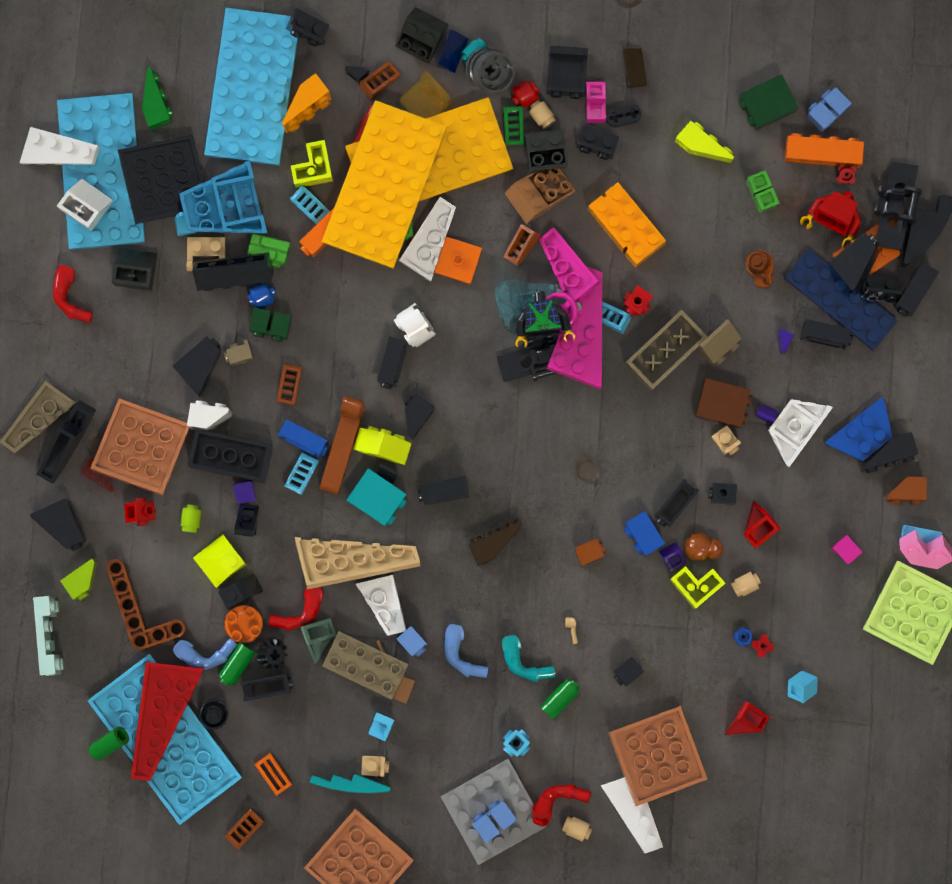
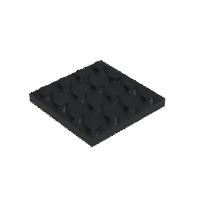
M193 135L118 150L135 225L174 217L179 212H183L179 194L204 183Z

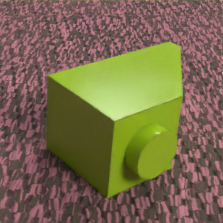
M95 559L89 560L60 580L73 600L79 599V601H82L90 595L88 592L92 590L97 566Z

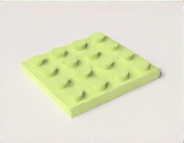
M896 561L862 630L933 665L952 628V588L900 561Z

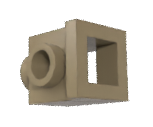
M244 340L243 345L241 343L232 344L230 349H226L223 352L226 363L230 362L231 366L254 360L248 340Z

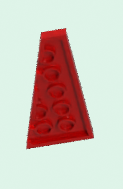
M146 662L131 779L152 780L204 669Z

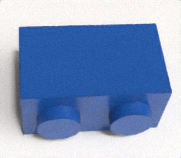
M645 511L624 524L626 526L624 531L629 539L633 538L636 542L634 547L639 555L643 554L645 557L665 545V542Z

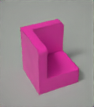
M848 535L844 536L830 548L846 564H850L862 553Z

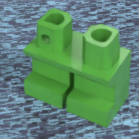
M766 170L747 178L746 184L759 214L777 207L776 205L780 204L774 189L771 188L772 184Z

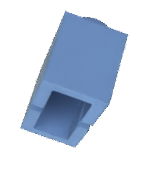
M834 88L832 91L828 89L821 96L823 100L817 104L815 102L808 108L807 118L821 133L852 104L837 88Z
M412 626L397 638L412 657L415 655L419 657L427 650L425 648L427 643Z
M496 800L489 806L490 810L487 813L480 812L473 818L475 822L472 825L485 843L500 833L489 818L490 815L494 817L502 830H505L517 820L504 801L499 802Z

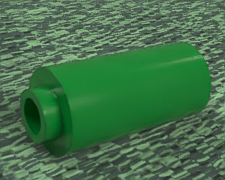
M239 643L218 674L221 677L219 681L228 687L230 684L235 685L256 653L242 643Z
M566 679L546 699L540 708L554 720L580 693L578 690L580 686L573 679L570 681Z
M116 727L89 745L90 756L97 761H101L129 742L127 731L122 727Z

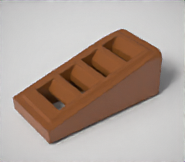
M388 61L361 80L359 88L372 100L401 76V73ZM386 69L392 74V77L385 72ZM380 74L386 79L385 82H384L383 79L379 76ZM374 79L380 84L379 86L373 81Z
M521 224L503 257L519 266L537 243L541 234L529 226ZM513 252L518 254L517 258L512 255Z
M283 364L276 402L290 405L296 404L303 366ZM287 370L297 372V375L288 374L286 372ZM285 378L295 379L296 382L285 381ZM284 385L294 387V391L283 389ZM282 393L291 394L293 398L283 397Z
M250 808L224 837L239 850L265 821ZM249 816L257 823L256 826L247 819ZM245 822L252 830L248 831L242 823ZM238 827L247 834L245 837L236 830ZM233 833L242 840L240 843L231 836Z

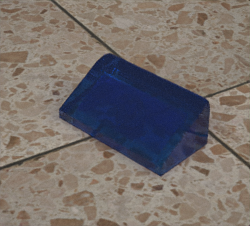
M450 30L437 62V67L455 73L462 57L461 51L465 49L469 38L454 30Z

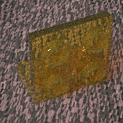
M427 71L421 75V81L399 99L400 103L411 114L425 119L441 114L452 104V98Z

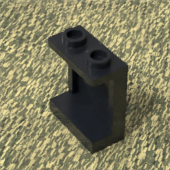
M550 45L547 95L553 98L569 96L570 99H581V97L585 96L588 48Z

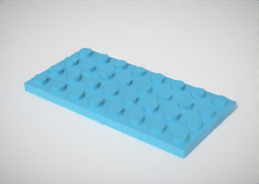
M232 8L225 9L204 152L205 156L245 162L250 160L252 163L280 166L285 133L282 122L288 111L298 38L290 35L291 32L286 30L291 16Z
M133 93L57 100L60 135L100 146L95 165L62 164L64 194L83 179L113 200L92 232L66 215L69 249L77 250L146 243L144 223L135 225L118 156L119 149L138 146Z
M148 654L87 700L109 731L116 727H122L127 731L129 742L122 746L132 762L146 662L157 663L151 654ZM187 705L152 780L147 782L177 823L181 825L243 777L208 730L202 725L190 706Z

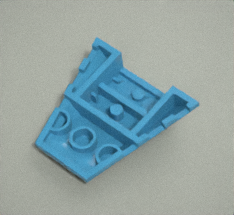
M250 160L179 194L188 231L267 234L264 217L261 215L253 182L254 176Z

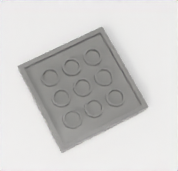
M509 759L440 796L478 865L545 828L533 823L532 809L534 804ZM496 800L499 802L504 801L517 820L505 830H502L494 817L490 815L489 818L500 833L485 843L472 825L475 822L473 818L480 812L487 813L490 810L489 806Z

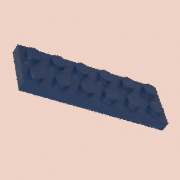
M810 249L807 250L784 278L842 327L851 329V334L872 351L898 322L874 301L860 298V292L858 294L854 293L836 270Z

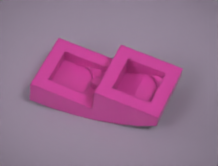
M586 82L587 123H606L605 82Z

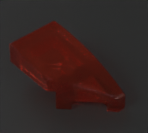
M90 457L80 474L108 491L113 492L110 477L90 469L94 461Z

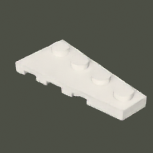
M30 127L20 164L95 165L100 146Z
M623 777L601 785L643 852L648 853L662 848L663 845L648 802L639 806L634 805L625 778Z

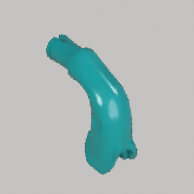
M516 635L505 636L502 639L504 658L512 673L533 682L555 677L554 666L526 668L522 665L519 650L521 649V642Z

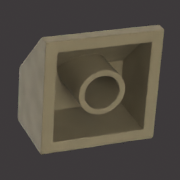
M727 319L699 345L697 351L711 366L715 364L719 366L726 359L724 355L727 352L731 351L733 353L740 346L738 342L742 338Z

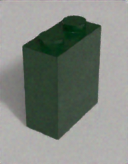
M782 74L741 93L740 100H738L741 109L745 110L748 115L747 121L750 127H754L755 131L797 112L799 108Z

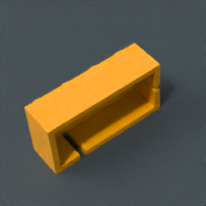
M618 182L604 193V197L601 195L588 205L590 214L622 252L626 247L628 248L625 256L635 268L665 245L666 240Z

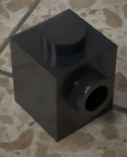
M713 483L712 487L708 489V499H711V504L735 505L737 484Z
M630 657L613 671L615 674L613 678L620 686L624 684L627 687L644 671L633 657Z

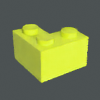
M325 140L306 143L309 162L291 165L295 188H300L302 185L306 187L332 182Z
M368 426V429L359 428L353 450L379 457L392 463L405 465L412 443L405 441L404 436L398 434L392 436V432L389 430L381 429L379 432V429Z
M686 566L670 579L672 584L694 609L725 584L714 569H711L701 579L697 580Z

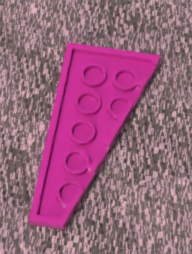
M587 267L600 284L579 301L582 308L578 311L577 319L570 329L575 335V340H573L572 334H567L566 342L563 334H559L547 369L601 389L602 272ZM569 307V310H570V313H569V315H568V316H569V319H570L571 316H572V307H571V308Z

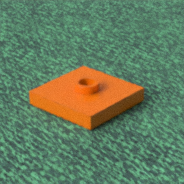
M446 237L434 273L471 285L482 248Z

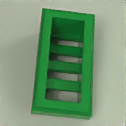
M503 107L505 145L524 144L523 107ZM518 112V116H508V113ZM508 120H519V123L508 124ZM519 127V131H508V128ZM520 135V139H509V136Z

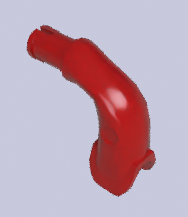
M60 265L54 276L53 299L55 304L69 319L91 323L92 312L77 308V305L67 302V293L70 285L74 284L76 273L71 267Z
M323 588L305 589L303 596L305 599L304 611L300 617H283L271 614L269 626L291 631L309 625L315 620L324 597Z
M575 784L552 786L546 789L533 806V823L545 827L551 820L553 815L552 808L558 798H573L589 803L591 791L578 788Z

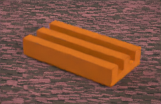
M271 753L254 764L276 796L293 785ZM268 759L271 760L277 771L280 773V775L286 782L285 786L267 762ZM262 763H264L270 774L273 776V778L279 785V790L276 789L270 778L267 776V774L261 767Z

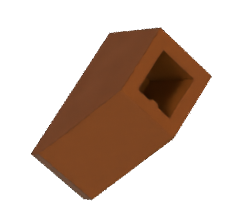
M927 477L904 478L885 496V501H890V504H902V501H910V505H921V502L927 500Z
M598 539L574 548L581 567L603 559L606 552L603 542H599Z

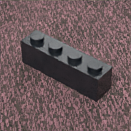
M269 252L197 261L194 263L192 270L197 291H211L216 288L228 289L232 286L245 287L256 283L266 284L272 281L274 274Z

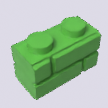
M253 233L247 255L269 252L274 268L285 267L291 243Z

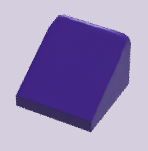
M783 329L779 330L781 354L786 352L794 337L793 334Z
M760 404L755 416L772 424L776 419L778 411L767 405Z
M252 481L233 484L237 504L256 501Z
M676 543L659 551L670 572L687 563Z

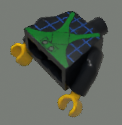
M544 291L535 292V302H528L526 308L521 311L517 319V336L519 337L516 340V346H519V340H523L526 347L528 343L527 338L563 334L566 342L567 334H572L573 340H575V335L570 330L572 327L566 311L560 305L555 304L554 300H546Z

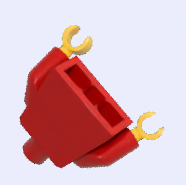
M846 191L843 195L833 192L830 196L826 195L816 199L808 211L809 214L803 216L800 223L803 225L804 221L808 220L809 224L806 226V229H810L813 224L812 218L814 217V221L843 236L848 234V237L842 243V247H844L845 242H854L853 238L856 237L861 225L860 212L856 210L858 203L854 201V195L849 191Z

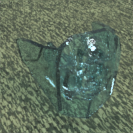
M519 278L501 281L495 287V299L505 329L516 334L517 319L521 311L526 308L528 302H535L534 293L544 291L547 297L556 292V284H527Z

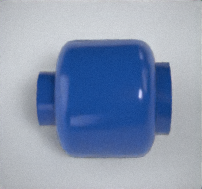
M258 283L249 288L247 295L252 307L256 306V308L262 309L274 303L276 292L273 285L269 286L267 283Z

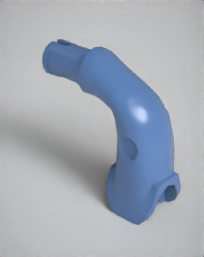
M450 624L445 632L444 643L445 657L448 663L465 677L487 678L488 667L474 665L471 662L460 659L459 647L464 639V630L460 625Z
M229 638L219 651L217 650L210 658H205L194 649V645L190 642L180 640L173 647V652L181 661H184L189 666L208 670L226 663L228 657L233 653L238 644Z

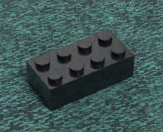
M196 429L188 467L265 484L273 446L267 443Z

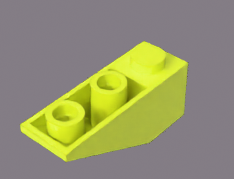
M690 121L675 139V142L689 154L731 163L734 159V156H732L733 152L729 148L719 145L717 138L711 134L707 135L703 131L704 128L697 122L693 123Z

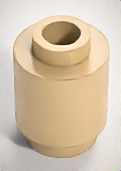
M538 100L530 106L531 110L529 113L539 127L542 126L545 130L556 122L555 115L544 101L540 102Z
M751 571L735 579V582L731 583L737 597H744L759 589L758 585L761 584L757 574L752 575Z
M568 816L562 831L566 832V835L583 842L584 839L588 840L592 829L589 828V823L576 817L571 818Z

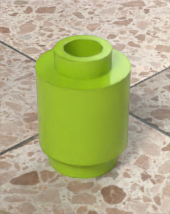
M187 505V508L182 509L180 524L182 531L197 533V528H200L202 510H198V506Z

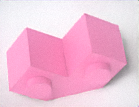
M914 530L899 539L900 550L910 564L939 569L952 562V547L943 535L926 544L917 530Z

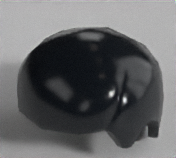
M217 699L208 700L204 703L199 711V719L202 725L210 730L220 729L224 726L228 719L226 705Z

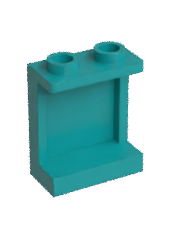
M368 468L348 497L347 502L386 527L387 524L392 525L397 517L395 515L398 508L402 510L408 500L405 499L407 494Z

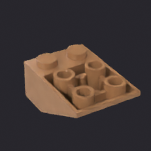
M557 168L531 173L515 182L506 191L505 195L524 222L528 224L575 193L576 190L562 170Z

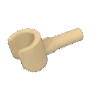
M566 617L565 628H571L573 644H577L576 620L573 617Z

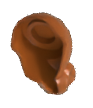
M763 250L750 253L745 261L747 272L754 277V284L758 288H769L774 278L772 274L774 271L773 256Z
M701 532L692 533L685 542V552L691 560L705 561L716 559L724 552L720 540L711 539L708 535Z

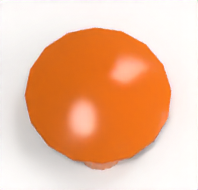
M239 605L232 608L226 615L225 630L233 641L249 643L261 634L263 620L260 613L254 607Z

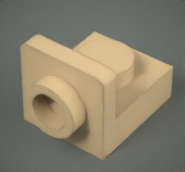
M725 426L711 436L724 455L729 453L731 456L740 449L738 446L741 444V441L737 440L728 426Z
M362 756L361 775L384 777L385 773H389V761H386V757Z

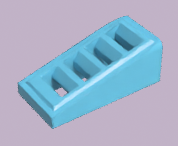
M303 185L290 198V201L316 225L330 212ZM305 194L306 196L299 203L297 200ZM311 199L310 204L304 208L303 205ZM316 204L318 207L310 213L309 210ZM322 209L324 212L316 219L314 216Z
M602 301V324L623 334L631 321L630 314ZM609 310V313L606 316V318H603L606 311ZM614 313L617 314V315L615 316L613 322H611L610 320H611L613 314H614Z
M301 453L284 487L303 495L319 461ZM305 460L313 465L309 467L303 464L302 461ZM299 467L308 470V474L298 470ZM296 473L305 477V480L303 481L295 477ZM294 480L302 484L301 487L292 484V481Z

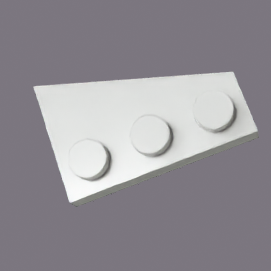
M394 575L356 584L387 636L407 630Z

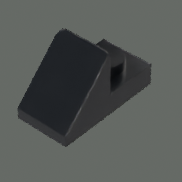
M240 504L234 535L251 537L256 535L259 506Z

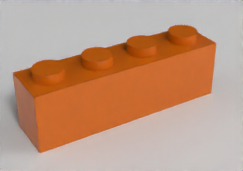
M792 133L791 136L786 138L784 162L829 166L843 164L848 167L854 165L856 168H860L863 164L864 142L859 141L857 138L840 140V137L831 136L829 139L821 138L820 135L802 137V134Z

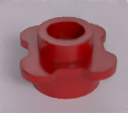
M843 164L839 165L837 181L839 183L853 184L856 181L855 172L857 168L854 165L850 167Z
M765 634L761 635L757 641L754 640L751 643L752 648H755L758 652L757 655L761 658L767 652L774 650V645L769 642L768 636Z

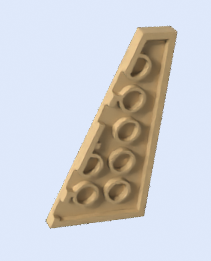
M294 537L307 589L420 566L416 546L393 544L392 546H380V543L367 545L362 544V542L331 540L327 542L313 538L312 540H301L300 537Z

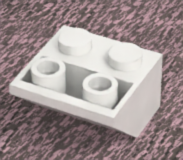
M81 179L66 192L57 207L92 232L113 200Z
M196 400V404L190 403L187 426L191 430L200 429L211 432L232 417V412L225 404L215 403V406H209L205 401Z

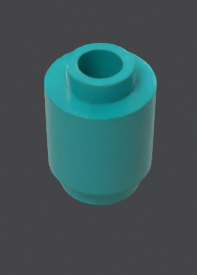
M480 38L473 40L461 51V59L466 64L469 56L474 51L481 48L489 49V47Z

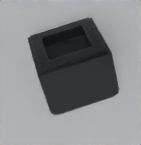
M345 67L346 74L358 84L369 74L367 68Z
M384 464L380 465L377 475L392 485L399 475L398 471Z

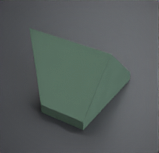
M331 618L301 627L315 664L334 637L337 636Z

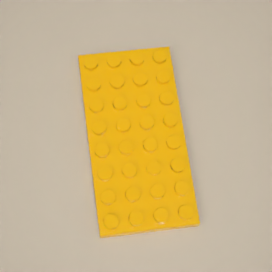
M489 97L426 118L447 126L419 202L513 170ZM360 141L345 146L351 163Z
M375 100L322 243L394 269L447 126Z

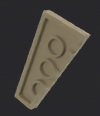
M45 381L1 439L0 443L17 454L73 408L76 403Z

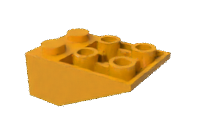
M316 73L300 84L282 122L286 134L289 131H296L300 127L299 124L304 120L309 121L315 116L317 110H323L330 105L329 101L332 100L330 91Z

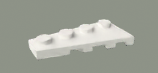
M439 197L399 259V262L430 282L456 209L454 205Z

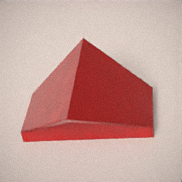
M753 501L744 536L756 549L781 529V527L767 511Z
M743 702L725 735L755 732L761 734L770 716L749 702Z

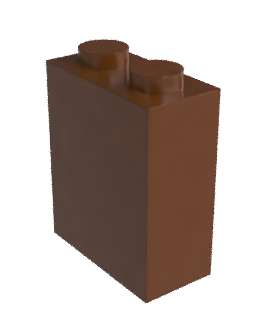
M706 378L703 383L695 417L740 429L742 424H746L748 416L745 413L746 406L750 407L752 395H749L750 389Z

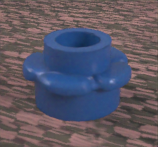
M744 627L737 629V632L734 633V640L737 642V645L745 646L752 642V632Z

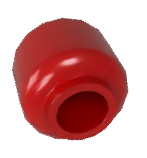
M523 80L512 88L514 95L511 98L517 106L521 105L523 108H527L539 99L538 94L540 92L532 80L530 82Z

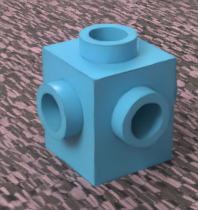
M510 729L503 737L505 740L503 750L511 757L513 755L517 757L521 755L523 757L530 749L528 746L530 744L528 741L530 736L522 729L519 732L516 729L514 732ZM518 739L520 741V745L518 747H515L513 745V740Z

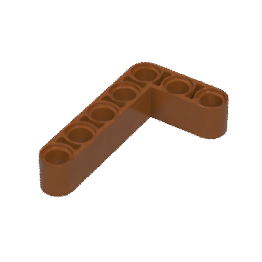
M348 396L343 398L340 408L341 419L320 484V490L336 495L340 492L364 414V401Z
M118 559L109 561L107 572L131 644L135 649L146 650L178 639L186 634L187 625L180 620H173L147 629L125 563ZM119 563L121 571L115 574L112 571V567L114 564ZM122 581L127 583V589L124 592L118 589V585ZM131 599L133 601V608L126 610L124 603L126 600ZM133 618H138L139 626L133 629L130 621ZM177 623L182 625V631L179 634L173 632V626ZM161 629L164 632V637L158 641L155 638V632ZM139 636H143L146 640L142 647L136 644Z

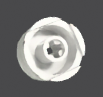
M416 303L397 314V318L394 319L398 328L406 332L404 337L412 347H419L436 335L432 325L424 313H420L419 306Z

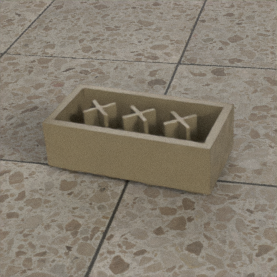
M681 310L628 359L625 365L652 392L695 352L708 336Z
M340 631L322 667L391 700H394L410 666Z

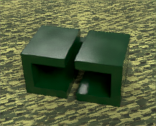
M253 308L249 331L253 333L254 337L264 338L265 335L271 336V340L282 342L283 339L288 340L292 323L291 315L274 312L269 331L271 311Z

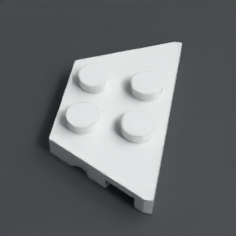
M793 399L789 401L768 430L787 467L791 466L833 407Z

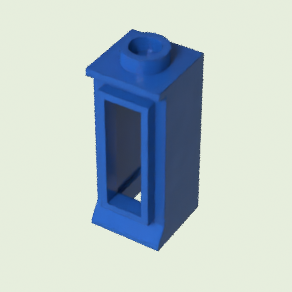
M287 419L278 434V438H284V441L316 456L318 459H320L321 455L325 456L329 449L326 439Z

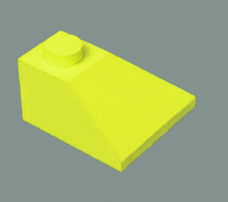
M224 534L193 557L216 588L247 565Z

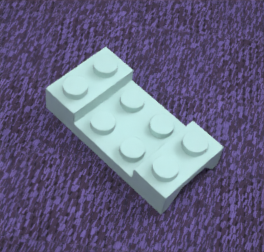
M51 596L33 597L40 675L62 674L61 670H64L63 658L60 659V655L52 654L55 651L54 640H51L50 633L53 632V622L49 621V617H57L56 612H59V602L55 601V597Z

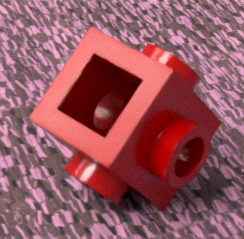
M637 285L633 292L629 290L623 298L625 301L623 305L626 308L625 312L629 313L632 317L635 315L639 317L641 314L645 315L651 307L649 303L653 296Z
M138 498L134 499L135 502L124 504L126 523H137V526H146L148 522L156 520L154 501Z

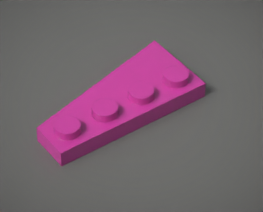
M554 227L539 239L553 268V272L558 279L561 290L573 297L576 302H579L600 284Z

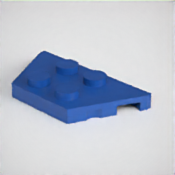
M881 397L824 444L863 462L893 438L884 398Z

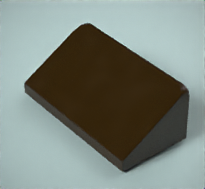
M623 49L628 88L647 86L642 49Z

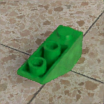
M148 67L142 111L148 127L152 131L171 124L170 117L173 114L170 106H166L164 100L167 98L163 88L159 89L157 85L160 82L157 72H153Z

